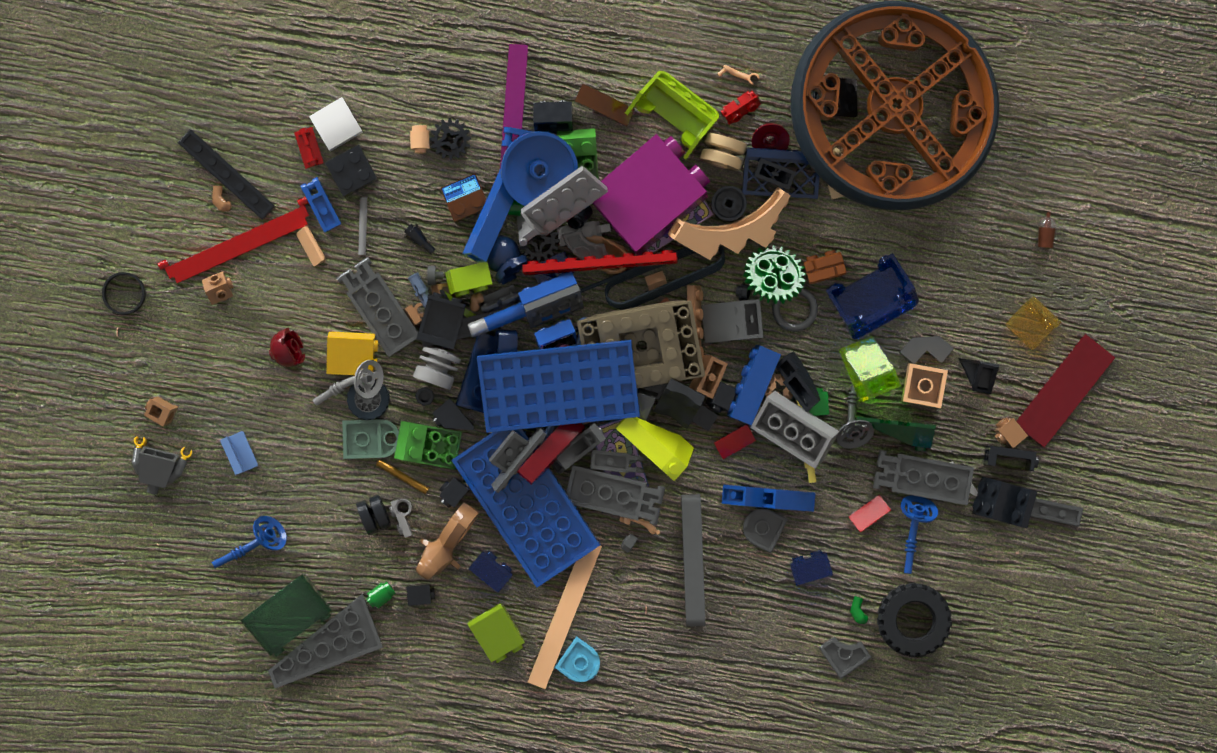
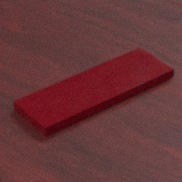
M1084 334L1016 422L1029 437L1045 448L1116 357L1087 334Z

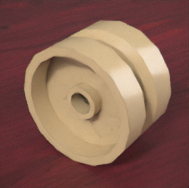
M707 133L704 143L713 149H703L699 159L719 168L740 171L743 161L734 155L745 154L747 144L723 135Z

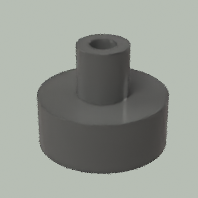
M428 266V285H436V279H443V272H436V266Z

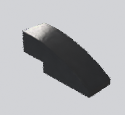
M793 351L784 356L777 363L776 369L784 377V385L802 408L808 412L820 401L818 391L808 371Z

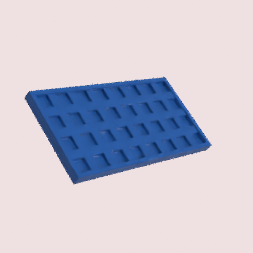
M631 340L477 356L486 433L640 417Z

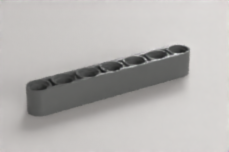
M682 494L686 627L705 626L701 495Z

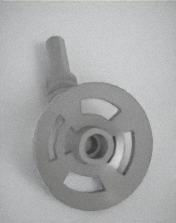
M374 360L362 362L357 368L355 376L343 381H337L329 386L328 390L313 399L316 406L353 384L359 396L363 398L374 397L380 391L383 384L384 375L381 365ZM372 365L376 371L372 372L368 369V366ZM375 378H377V379H376L375 386H374L373 389L371 390L370 388L374 385ZM359 385H360L362 388H364L365 393H363L362 391H360V389H359V387H358Z

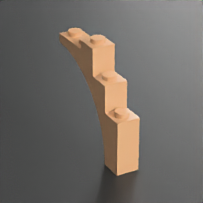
M777 187L771 197L760 208L747 217L729 224L701 226L677 218L668 235L709 260L716 255L720 244L739 254L746 246L748 238L767 248L768 244L773 241L776 233L771 227L777 222L780 212L788 204L791 195Z

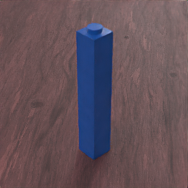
M501 168L462 253L478 263L487 261L514 201L503 185Z

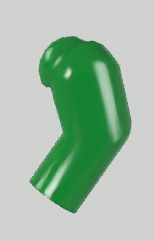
M854 596L850 613L855 622L866 624L868 622V615L864 614L861 609L864 598Z

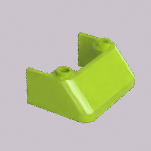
M658 71L625 112L628 115L635 107L639 112L646 114L654 110L683 132L681 135L682 144L689 148L683 157L684 159L690 156L719 118V113L716 109L665 71Z

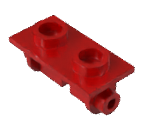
M753 90L747 91L737 98L740 102L739 105L733 100L722 107L723 110L720 112L726 118L728 125L738 122L744 115L755 111L761 105L758 96Z
M313 127L302 128L294 132L305 169L323 164Z

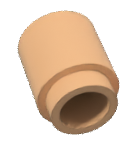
M426 125L412 126V131H410L411 150H415L416 154L426 153V150L430 149L429 130H427Z

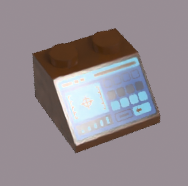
M476 173L440 188L455 223L481 213L486 202L485 194Z

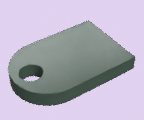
M381 419L342 421L343 459L385 458L395 453L399 429L392 422ZM388 433L396 435L395 443H387L386 435Z

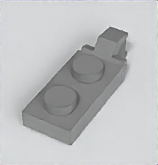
M599 221L586 222L579 229H573L569 225L558 227L560 247L567 246L562 234L581 230L585 238L592 237L593 235L602 236V233L611 232L610 224L600 225Z

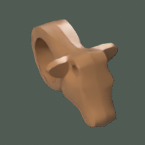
M464 502L448 521L436 541L429 542L421 538L419 542L426 547L416 568V572L421 577L429 580L434 575H439L448 565H452L456 569L461 567L453 558V550L471 528L479 512Z

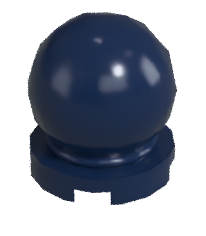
M500 235L497 237L486 262H488V267L491 271L497 272L495 279L498 283L504 285L516 279L517 276L515 274L529 260L525 255L520 256V249L513 239Z

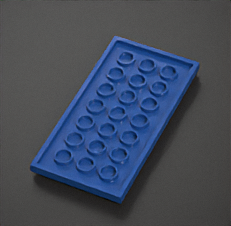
M523 429L514 430L526 440L529 439ZM512 430L492 432L451 461L535 586L539 587L601 544L550 468L532 485L517 473L510 478L505 489L499 493L494 491L491 484L502 470L493 465L489 458Z

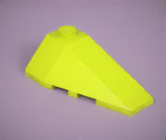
M638 417L624 418L615 427L673 481L687 468L694 447L681 435L670 432L660 426L658 427Z

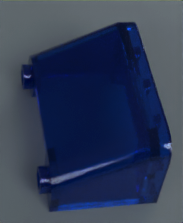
M893 253L880 258L876 271L845 287L843 284L835 283L826 290L829 299L853 339L865 336L913 309L919 303L914 285Z

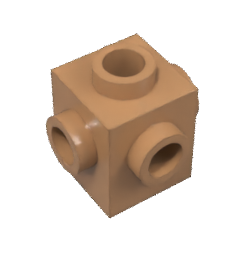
M223 271L202 280L205 293L212 305L233 297L231 290L234 288L230 277L226 278Z

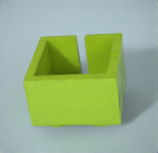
M488 262L451 269L445 272L450 295L455 294L456 297L470 294L469 290H474V293L488 290V286L492 284Z

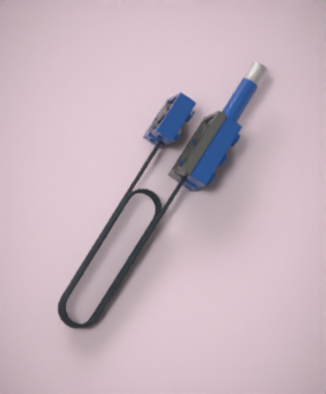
M721 244L719 245L718 251L721 257L715 263L620 303L614 302L608 296L609 290L613 286L664 265L634 267L579 289L572 272L562 273L557 278L545 280L532 288L527 287L523 289L522 292L518 293L520 303L468 324V328L472 337H476L526 317L532 329L584 308L581 293L607 282L608 284L604 292L606 301L610 306L619 310L634 308L716 273L725 263L724 248ZM684 247L673 253L677 254L679 260L697 252ZM568 319L566 321L561 320L551 327L541 328L534 335L538 349L557 348L564 344L575 346L577 341L576 332L579 330L578 327L574 328L571 320Z

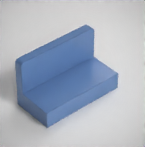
M243 431L220 440L235 475L258 466Z

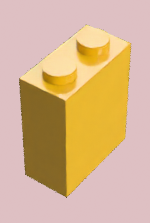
M329 332L327 336L326 374L355 375L357 368L362 362L366 360L378 362V359L375 358V352H378V340H375V334ZM372 365L368 366V369L374 372L375 368Z

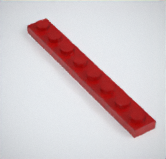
M672 250L661 251V254L643 252L639 256H634V253L623 254V257L604 255L601 259H596L595 256L584 257V260L566 258L563 262H558L557 259L546 260V263L528 261L526 265H522V272L526 276L677 264L678 257Z

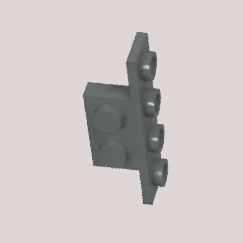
M538 427L528 440L512 430L489 458L493 465L502 470L491 484L495 492L499 493L506 488L510 478L517 474L523 462L533 454V450L537 445L543 443L546 433L542 427Z

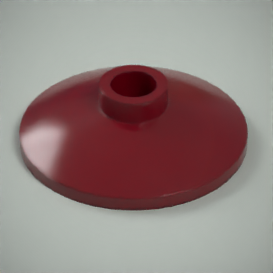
M774 123L760 126L753 133L751 139L753 148L786 150L790 142L787 130L783 126Z

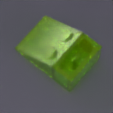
M873 336L839 349L860 403L902 386L895 368Z

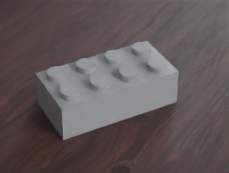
M776 391L767 396L750 427L814 469L823 462L840 432Z

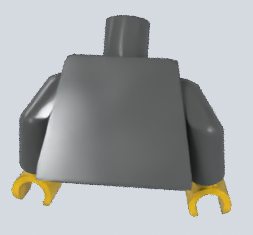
M136 436L134 443L137 446L133 451L132 466L135 473L139 476V481L148 484L147 493L158 494L159 487L166 488L168 483H173L182 475L187 464L186 459L192 456V450L188 456L183 455L185 447L181 449V458H179L178 454L146 447L147 439L143 437V442L138 444L139 437Z

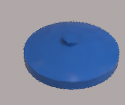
M535 131L518 137L509 145L501 162V178L508 194L515 201L526 206L577 170L578 163L572 148L562 138L549 132Z

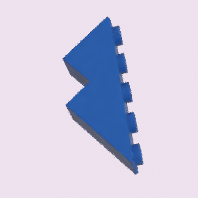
M723 485L722 504L814 512L815 492Z

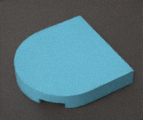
M576 636L554 668L572 681L586 682L593 679L598 673L600 658L593 647Z

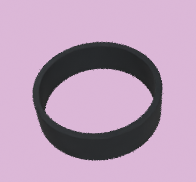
M127 272L113 274L103 285V301L106 307L114 313L122 315L132 314L139 310L145 301L146 290L144 284L133 274ZM120 275L134 277L142 289V297L139 304L128 312L114 310L106 299L108 284L112 279Z

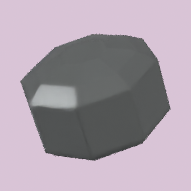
M628 534L622 541L621 549L627 553L630 552L638 540L637 537Z

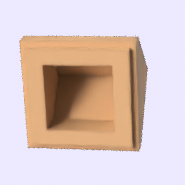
M663 271L645 277L649 291L667 284Z

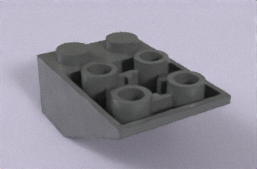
M759 299L702 305L705 343L763 338Z

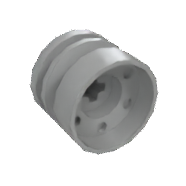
M423 346L422 351L430 353L429 358L420 355V359L427 362L426 366L417 365L413 377L451 390L455 378L447 373L448 370L457 371L458 368L450 365L451 362L460 364L461 359L451 352L436 347Z

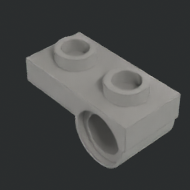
M397 499L390 502L392 506L389 507L393 518L397 517L399 524L396 527L400 536L404 535L406 538L413 535L406 518L413 509L411 501L408 499ZM401 502H406L409 506L406 513H402L398 509Z

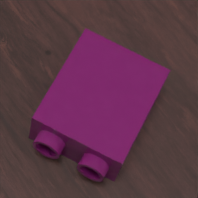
M655 134L601 180L607 186L608 192L592 203L637 256L641 255L672 228L677 218L684 219L708 198L704 187L710 183V180L696 164L690 170L682 164L679 158L685 154V151L672 136L663 142Z

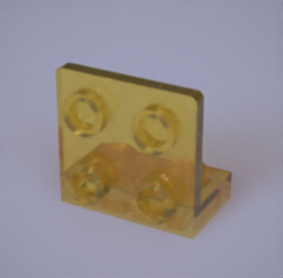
M1031 296L1005 323V326L1028 348L1034 350L1062 322L1039 300Z

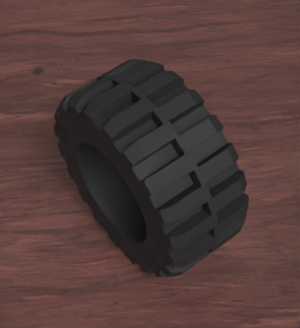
M908 583L902 584L894 590L892 589L883 598L877 612V624L880 635L891 649L901 655L915 658L918 656L924 657L929 653L932 654L936 652L937 648L945 644L944 641L949 637L950 627H952V613L948 607L949 604L938 591L924 584ZM910 602L924 604L932 614L930 630L919 638H910L903 635L897 626L896 619L899 610Z

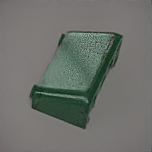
M304 573L253 610L241 622L270 656L274 654L277 657L285 651L283 647L318 620L323 622L331 616L329 612L333 609L307 574Z

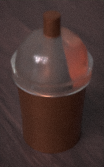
M1047 212V216L1043 217L1038 224V247L1053 248L1057 225L1055 219L1050 217L1051 212Z

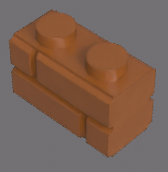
M836 250L824 252L825 256L820 258L817 255L806 257L807 261L803 262V266L805 267L804 270L808 284L811 285L846 275L847 272L841 252L836 253Z

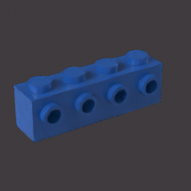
M755 345V348L753 347L750 350V360L748 365H745L742 369L741 376L743 377L740 383H737L735 386L736 394L727 416L752 426L781 354L760 345Z

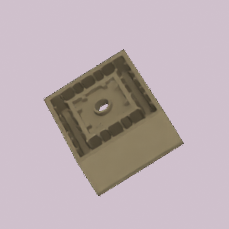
M667 301L600 313L577 321L581 345L631 340L637 388L669 383L671 378L681 381L705 376L692 301ZM643 340L647 343V348L639 350L636 347V343Z

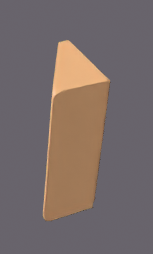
M305 226L299 230L296 235L312 265L315 267L325 262L326 258L310 228Z

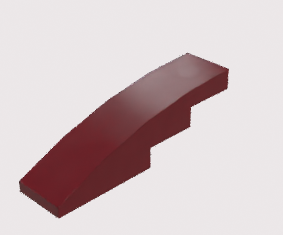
M582 423L560 425L527 459L517 473L532 485L571 445V442L584 431L585 426Z

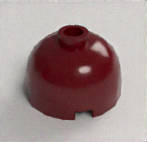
M290 328L276 333L270 342L269 355L271 359L284 367L297 366L305 360V354H302L300 349L304 348L303 343L296 331H289Z

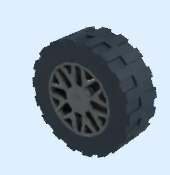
M375 379L374 385L370 388L371 390H372L373 387L375 386L376 379ZM354 384L349 388L347 393L348 408L352 414L360 419H377L389 407V391L384 384H382L380 391L372 398L359 396ZM359 385L358 387H359L360 391H362L363 393H365L364 388H362V387Z

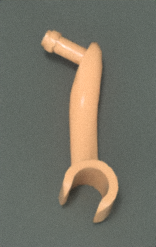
M724 65V68L717 74L721 77L727 71L735 77L747 80L750 85H754L750 80L752 76L757 77L758 80L760 79L757 73L747 75L727 65Z
M620 517L619 519L620 522L630 525L631 521L641 524L651 534H660V531L646 520L639 519L637 521L625 517Z

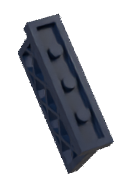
M746 148L742 192L744 194L771 196L774 191H767L764 187L768 181H764L761 184L754 176V173L748 168L749 160H756L759 163L760 158L770 162H776L783 167H786L789 163H795L799 168L795 176L802 171L808 179L800 186L793 179V183L797 188L788 194L791 195L790 197L818 199L820 177L816 172L809 177L803 170L809 163L802 151ZM766 164L764 169L770 176L769 178H771L772 174H770V172L767 170ZM752 178L759 184L754 191L747 190V182ZM809 181L814 185L813 194H806L801 189Z

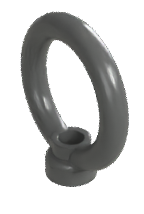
M804 287L799 294L808 300L810 313L802 323L791 324L786 322L780 314L781 301L778 300L777 304H774L773 301V317L777 324L785 330L792 332L805 330L812 325L817 317L818 304L816 298Z

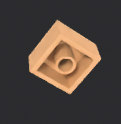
M909 363L901 402L941 408L948 370Z

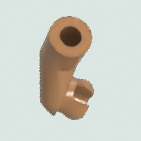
M213 186V204L219 211H230L231 203L222 197L223 186Z
M482 293L471 296L470 309L473 312H478L480 310L479 303L484 302Z

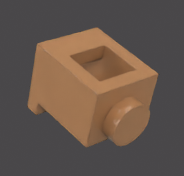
M157 396L149 399L145 406L147 410L144 416L164 427L172 422L178 406L172 405Z

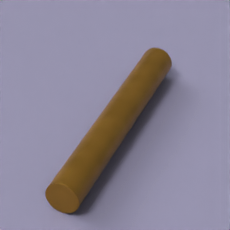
M378 460L376 466L420 492L427 493L429 487L383 460Z

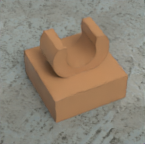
M421 303L416 304L414 308L410 305L404 309L414 327L421 323V318L424 313L420 314L417 311L422 306Z

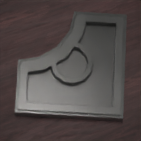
M832 637L819 646V649L840 679L872 658L861 641L855 644H845Z

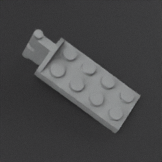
M584 166L579 167L521 209L522 216L517 217L519 244L526 246L527 241L536 235H548L608 192L607 186Z

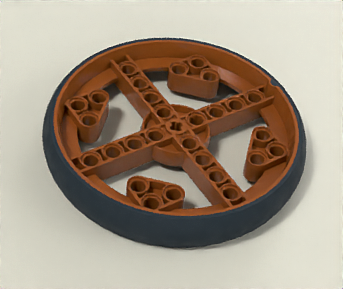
M873 2L858 6L834 18L814 36L806 47L795 71L791 89L790 102L793 129L802 153L810 166L821 179L841 195L876 209H918L933 205L956 193L972 179L983 165L991 150L998 127L999 95L992 68L980 46L962 26L950 17L937 10L913 2ZM899 22L905 23V30L899 27ZM882 30L877 38L878 43L882 47L915 51L924 44L926 36L943 47L947 53L912 81L900 77L887 78L856 38L868 32ZM884 33L890 34L892 41H887L884 38ZM911 37L917 38V45L911 42ZM843 41L849 42L851 49L844 48ZM839 53L870 91L867 99V112L869 116L831 145L824 133L821 120H830L837 113L840 79L836 74L829 73L824 76V73L833 57ZM950 55H954L956 57V63L950 61ZM855 56L861 57L863 64L856 63ZM936 66L942 69V75L936 73ZM959 66L966 79L969 91L962 90L952 99L950 132L955 137H962L965 134L966 137L956 155L951 158L921 120L923 113L922 95ZM867 71L873 72L875 79L868 78ZM920 79H926L928 86H923ZM826 80H831L834 84V87H828L826 85ZM880 86H883V87L886 88V90H887V94H886V95L880 93V91H879V87H880ZM906 90L913 92V98H909L906 95ZM811 91L817 92L819 99H813ZM959 96L966 99V105L960 103ZM896 102L898 106L894 109L892 105ZM824 106L831 109L830 115L824 113ZM972 111L978 114V120L972 118ZM877 113L883 114L884 121L877 119ZM904 116L910 118L911 125L904 122ZM957 123L963 125L964 131L957 129ZM862 125H867L870 128V133H865L862 130ZM880 129L891 134L903 133L935 173L923 179L907 182L913 175V170L909 165L874 161L867 166L865 175L849 166L843 158ZM916 131L922 133L923 140H919L916 137ZM848 136L855 139V145L848 143ZM928 146L934 148L935 155H931L928 152ZM833 148L840 150V157L833 154ZM940 161L947 164V170H943L940 167ZM872 166L879 169V175L873 174ZM899 170L905 171L906 178L899 176ZM885 181L891 184V190L885 189Z

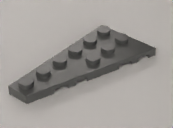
M363 593L268 670L274 688L383 648Z

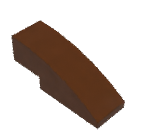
M582 84L575 99V103L626 127L635 111L633 109L628 115L625 114L629 107L628 105L585 84Z

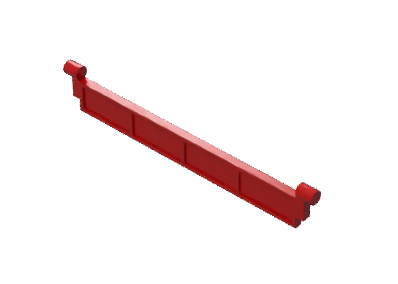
M306 197L297 200L300 208L169 266L167 260L157 263L160 270H166L169 279L174 277L177 284L307 226L308 223L305 218L309 214L305 205L309 204Z

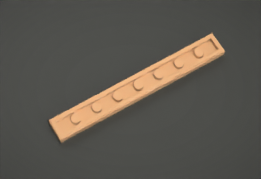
M602 546L597 547L575 562L528 683L546 689Z

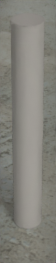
M360 197L358 255H366L368 199L366 197Z

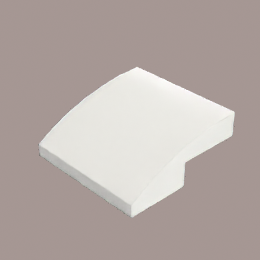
M342 97L309 116L330 152L363 133Z

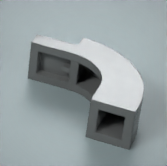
M594 423L571 442V445L552 464L556 472L561 474L606 439L603 430Z

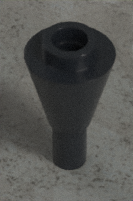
M411 223L404 230L406 234L404 238L420 247L422 246L429 254L434 252L435 248L427 241L417 223L415 225Z

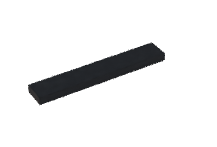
M189 129L178 141L181 147L261 220H264L276 207L193 130Z

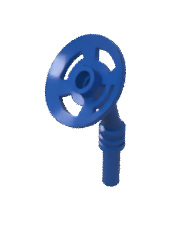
M914 495L906 496L900 504L902 512L912 519L909 537L906 540L908 544L905 545L907 547L905 549V574H912L919 522H932L938 515V509L932 501L925 497ZM911 502H918L923 504V506L920 504L913 505Z
M260 516L253 524V532L256 539L244 546L236 547L235 550L232 549L230 553L213 561L214 568L216 569L233 559L238 560V557L242 558V555L246 556L247 552L259 545L273 551L280 550L285 546L287 540L283 526L270 516ZM261 522H266V523H267V524H263V525L259 526V523H261ZM273 527L278 531L280 538L276 537L275 531L272 529Z

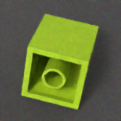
M502 602L467 623L491 662L496 661L498 663L507 658L505 654L510 651L516 653L523 648L522 644L525 643Z

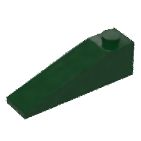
M865 417L855 418V420H866L872 424L873 429L909 446H915L916 451H926V448L932 447L936 425Z

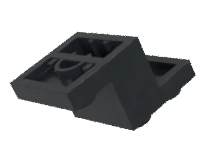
M982 477L978 485L976 500L973 503L972 514L1027 529L1037 491Z

